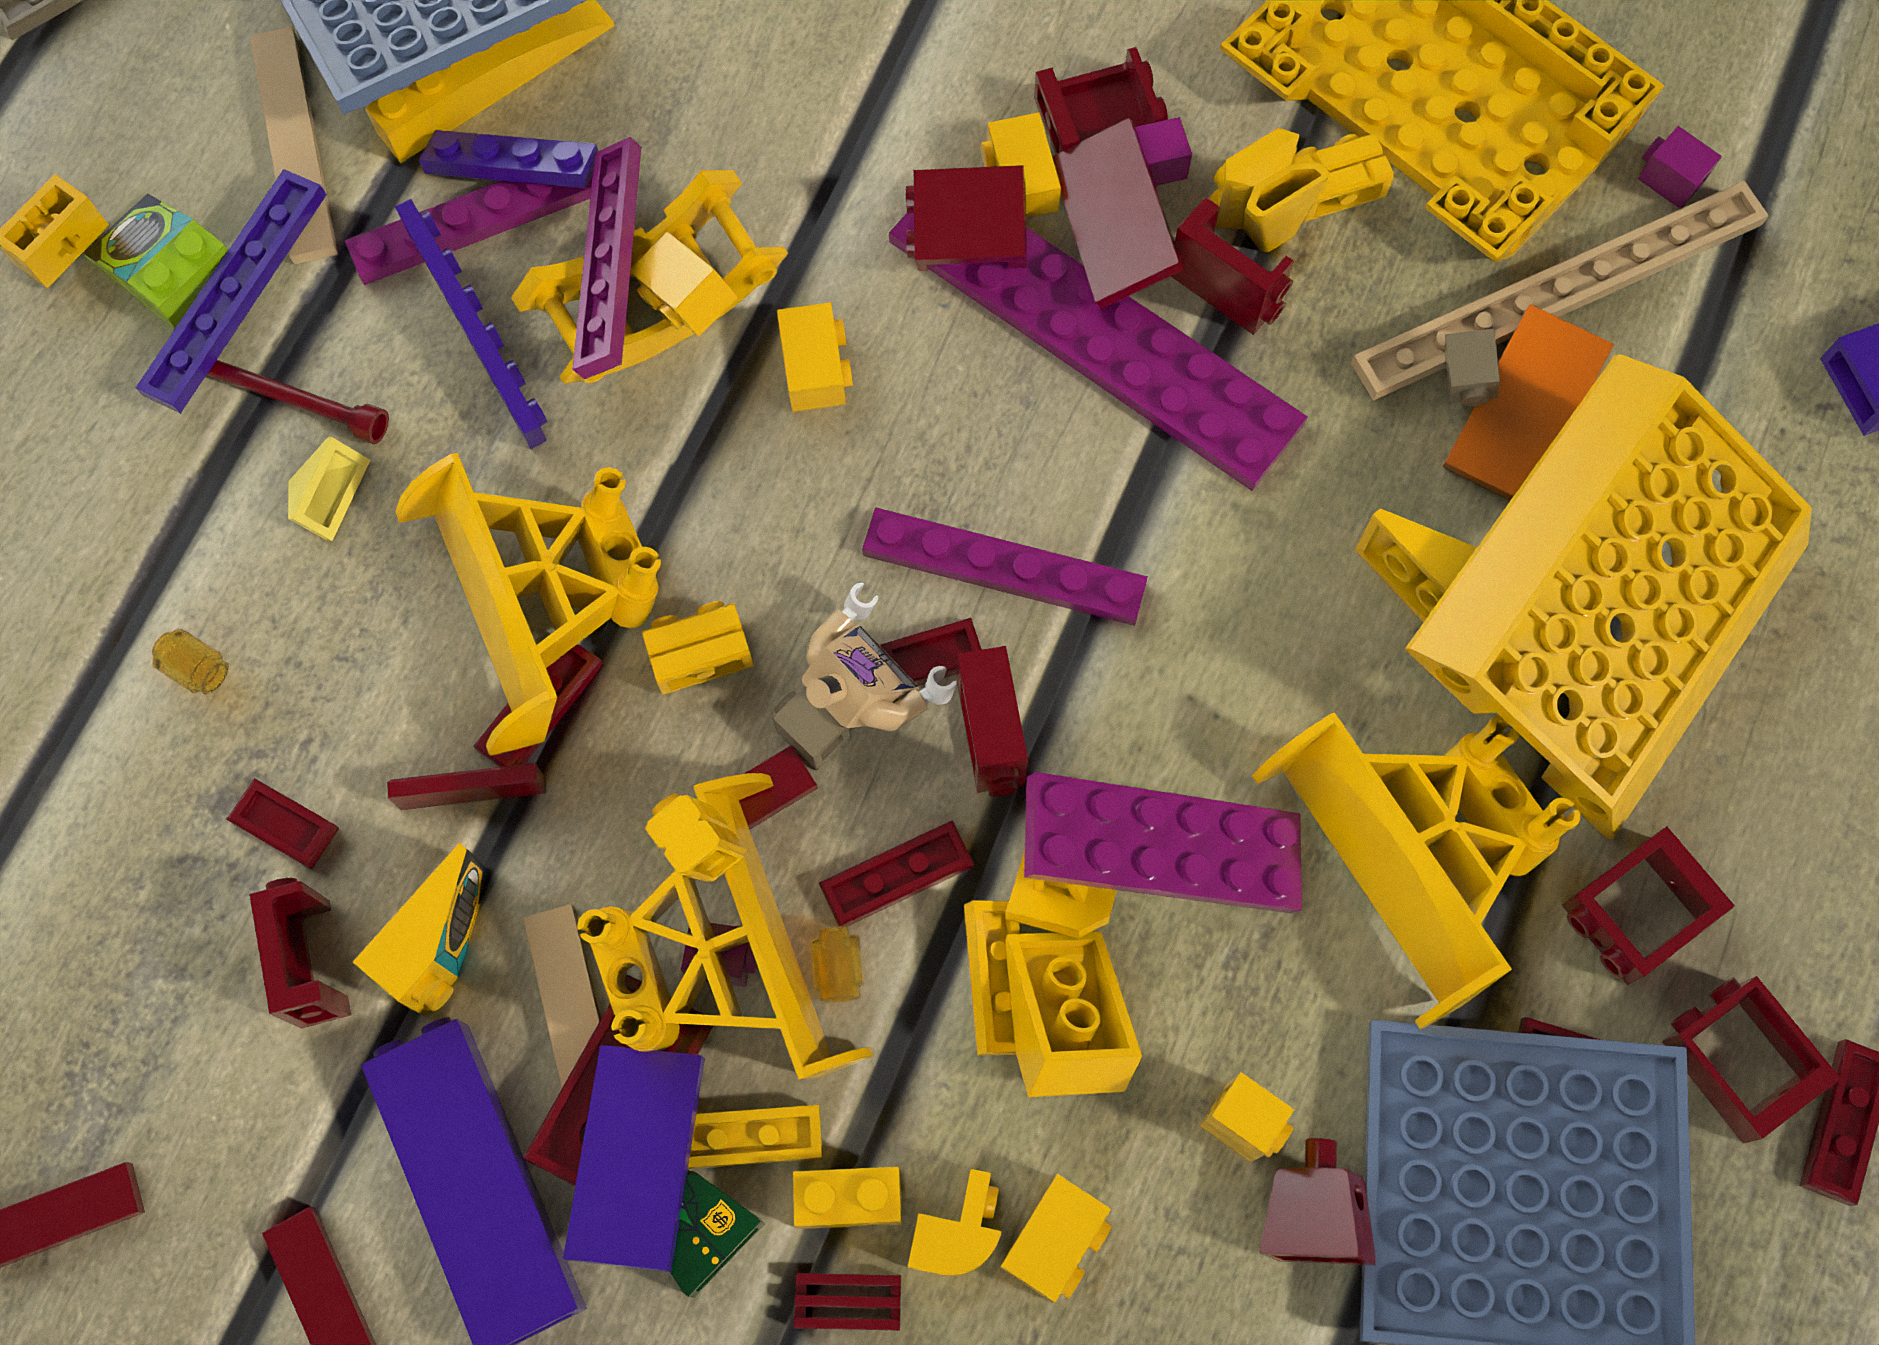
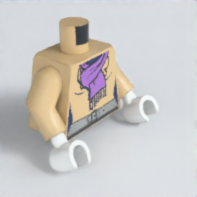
M857 583L852 587L845 600L844 610L840 611L837 609L812 634L806 655V661L810 667L802 676V683L806 687V696L810 704L819 709L826 708L841 726L846 728L868 726L884 731H894L926 711L929 702L937 705L948 703L953 696L957 681L951 682L948 686L938 685L944 678L947 668L937 666L930 671L925 688L918 692L920 688L870 634L860 624L854 626L852 621L869 617L878 601V595L870 603L865 604L858 601L856 597L861 592L864 583Z

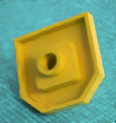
M1024 850L1006 909V920L1075 938H1080L1109 923L1117 890L1024 878Z

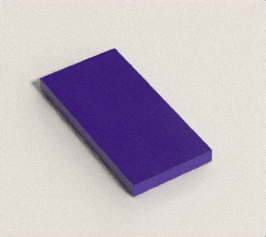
M600 1045L563 1259L567 1261L672 1272L705 1058L702 1055L655 1050L644 1052L632 1048Z

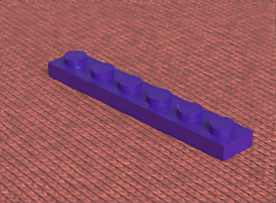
M282 170L135 387L142 396L181 414L327 194L320 184L288 170Z
M412 199L395 206L405 229L530 449H533L546 442L547 440L541 426L548 423L542 409L535 398L526 401L519 389L526 385L523 376L513 360L504 363L498 350L505 346L492 322L483 326L477 312L483 310V307L471 285L469 284L462 288L455 277L462 270L450 248L448 247L441 251L434 240L441 236L430 213L427 210L420 214Z

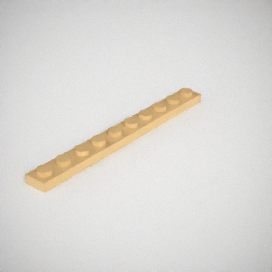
M1742 181L1354 355L1351 365L1374 401L1445 369V334L1494 328L1495 343L1498 345L1511 339L1529 304L1556 317H1560L1763 225L1769 215L1747 183Z

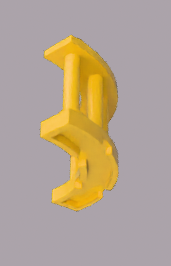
M700 170L684 191L663 209L667 218L647 233L642 227L634 231L631 268L667 231L712 267L695 239L697 237L696 232L715 216L742 257V260L723 278L738 298L717 318L719 319L745 299L759 285L769 282L776 275V267L786 257L788 252L784 246L756 247L730 207L731 197L742 185L734 170ZM583 256L562 263L531 267L511 297L519 312L539 309L547 312L573 355L577 325L564 304L580 299ZM662 314L661 316L664 320L636 333H633L626 322L622 365L583 379L572 370V358L559 377L563 384L579 381L594 383L605 375L644 362L695 333L685 325L677 330Z

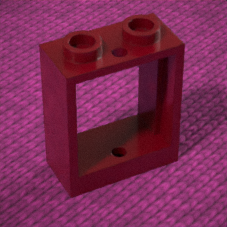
M1001 646L958 653L957 687L977 793L988 791L989 796L992 797L1015 793L1018 790L1017 786L1025 785L1028 756L1007 647Z
M1668 826L1654 834L1562 904L1563 908L1568 912L1567 920L1571 927L1581 937L1591 940L1601 952L1600 959L1604 967L1614 977L1623 979L1627 985L1645 977L1735 907L1732 901ZM1644 859L1694 917L1691 922L1645 957L1639 953L1594 899Z
M1758 976L1741 983L1735 977H1732L1718 986L1709 994L1714 1001L1701 1012L1694 1006L1682 1013L1670 1023L1675 1032L1662 1041L1665 1046L1687 1047V1074L1742 1143L1765 1138L1841 1079ZM1738 1004L1796 1074L1750 1111L1692 1040Z

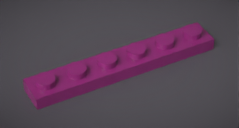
M631 137L595 153L572 370L583 379L622 365L642 148Z
M593 174L586 188L500 181L419 213L421 214L428 210L441 236L434 239L441 251L449 247L451 252L590 199ZM401 219L345 240L358 275L364 285L424 263Z
M877 507L874 509L862 548L863 556L1134 626L1148 576Z

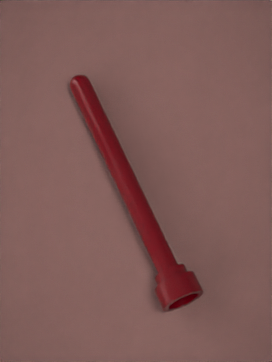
M216 360L207 374L227 383L345 424L348 430L353 432L355 438L374 445L383 439L388 428V412L371 404L356 405L352 408L220 360Z

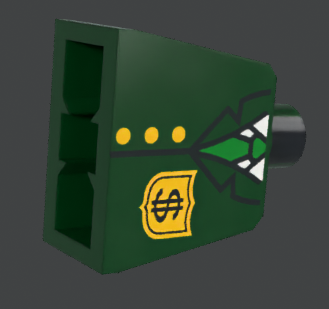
M692 1171L686 1177L672 1272H670L682 1292L687 1297L695 1298L765 1225L758 1216L695 1171Z

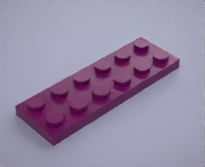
M1035 772L1027 776L1024 878L1294 913L1302 910L1301 814Z

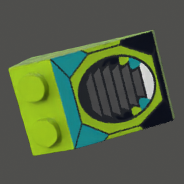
M147 193L83 254L175 330L228 249L192 218Z

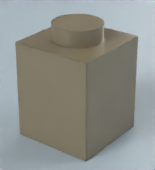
M1494 328L1445 334V361L1450 403L1461 402L1464 406H1479L1488 403L1490 399L1498 398L1500 377Z
M806 687L798 694L795 691L788 693L774 710L776 715L772 720L776 732L789 745H792L816 770L851 737L849 728L841 726L826 708L819 709L810 704L806 696Z

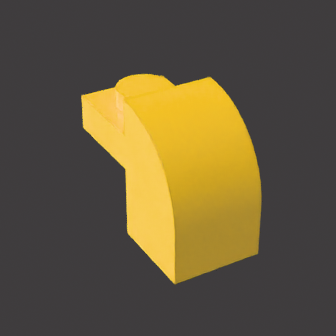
M970 1169L960 1222L918 1213L908 1269L941 1276H959L967 1274L985 1263L995 1250L1002 1232L981 1227L983 1217L993 1219L999 1187L989 1186L991 1173Z

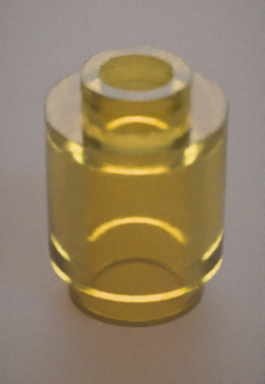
M176 629L171 633H164L158 638L152 649L153 667L192 693L201 692L205 695L213 693L222 685L229 671V665L223 660V656L219 651L184 629Z
M830 927L819 930V938L810 941L814 990L820 992L821 1003H841L860 999V987L865 985L860 937L858 935H849L848 927Z

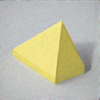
M328 437L288 481V519L327 541H333L371 460L335 438Z

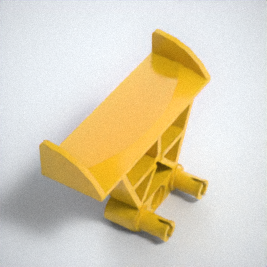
M453 453L429 466L409 484L400 496L395 510L398 522L402 523L431 516L435 517L512 712L492 731L486 743V748L491 756L545 741L557 700L556 692L546 670L549 665L610 618L618 625L626 628L640 627L649 619L659 589L656 574L660 569L661 559L656 560L659 554L652 548L642 547L626 508L620 499L625 488L626 479L621 480L624 475L618 469L605 467L596 473L593 490L583 497L580 508L474 492L459 454ZM489 529L514 532L527 563L505 568ZM542 536L557 538L549 550H547ZM577 541L593 577L561 565ZM614 556L620 558L621 560H615L611 557ZM539 592L555 631L536 645L517 597ZM571 605L583 610L575 615Z
M1333 712L1284 745L1266 760L1251 777L1258 785L1285 773L1439 1003L1414 1021L1421 1030L1462 1007L1512 970L1481 923L1509 874L1515 876L1526 875L1558 848L1559 838L1579 823L1580 812L1577 809L1565 818L1563 814L1575 804L1561 797L1554 799L1545 810L1541 809L1501 753L1509 745L1513 744L1520 734L1514 728L1504 734V730L1509 724L1499 714L1491 718L1480 732L1466 734L1444 756L1363 754L1336 713ZM1458 808L1469 823L1455 821Z
M762 773L739 774L702 782L693 786L697 799L715 807L729 825L727 829L733 831L747 849L744 854L745 857L724 873L743 926L715 937L695 883L696 879L679 874L675 870L635 911L613 906L603 907L599 910L591 909L583 913L579 918L577 928L578 930L586 931L580 934V937L591 945L615 1015L611 1027L613 1031H620L619 1034L614 1035L615 1039L620 1043L627 1044L634 1050L644 1052L666 1050L678 1038L679 1024L780 1029L798 1080L819 1079L873 1057V1053L870 1047L851 1050L832 1056L739 803V800L772 787L773 782L770 775ZM678 898L682 904L692 934L656 922ZM648 931L698 949L672 998L670 997ZM747 942L750 943L776 1018L743 1017L721 956L722 952ZM637 965L642 972L643 981L640 988L631 993L625 986V976L631 967ZM708 978L720 1015L688 1014Z

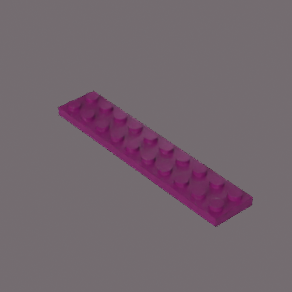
M906 213L889 232V242L906 254L907 230H914V213ZM1027 228V268L1009 269L1008 262L928 265V269L1251 491L1255 489L1306 423L1308 416L1130 296L1101 309L1094 300L1084 265L1029 228Z

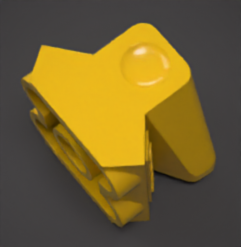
M1277 128L1226 159L1225 163L1215 173L1213 181L1219 188L1209 198L1220 206L1215 227L1243 229L1261 251L1270 252L1295 236L1325 186L1329 170L1319 162L1295 163L1297 156L1295 155L1297 151L1296 146L1300 134Z

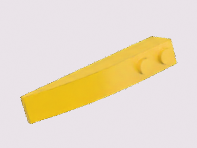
M586 0L563 14H557L532 26L525 32L517 33L493 44L485 51L476 52L459 60L447 69L436 71L413 82L404 89L396 90L372 101L364 108L378 136L398 161L403 163L426 148L435 130L452 131L613 28L615 26L614 21L596 0Z

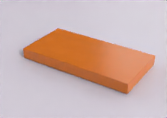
M1529 304L1498 361L1500 377L1498 398L1490 399L1486 404L1474 406L1442 467L1511 500L1593 386L1614 344Z

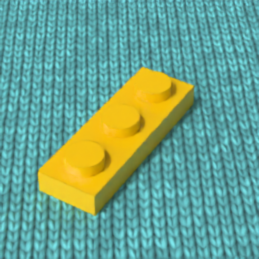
M973 900L964 904L977 1056L1016 1055L1005 939L1007 934H1020V927L1018 922L1005 919L1009 901Z
M808 1105L696 1114L688 1169L823 1159L820 1106Z

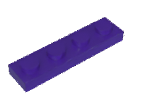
M435 130L419 162L425 174L586 188L593 174L595 153L598 152V148L594 143Z

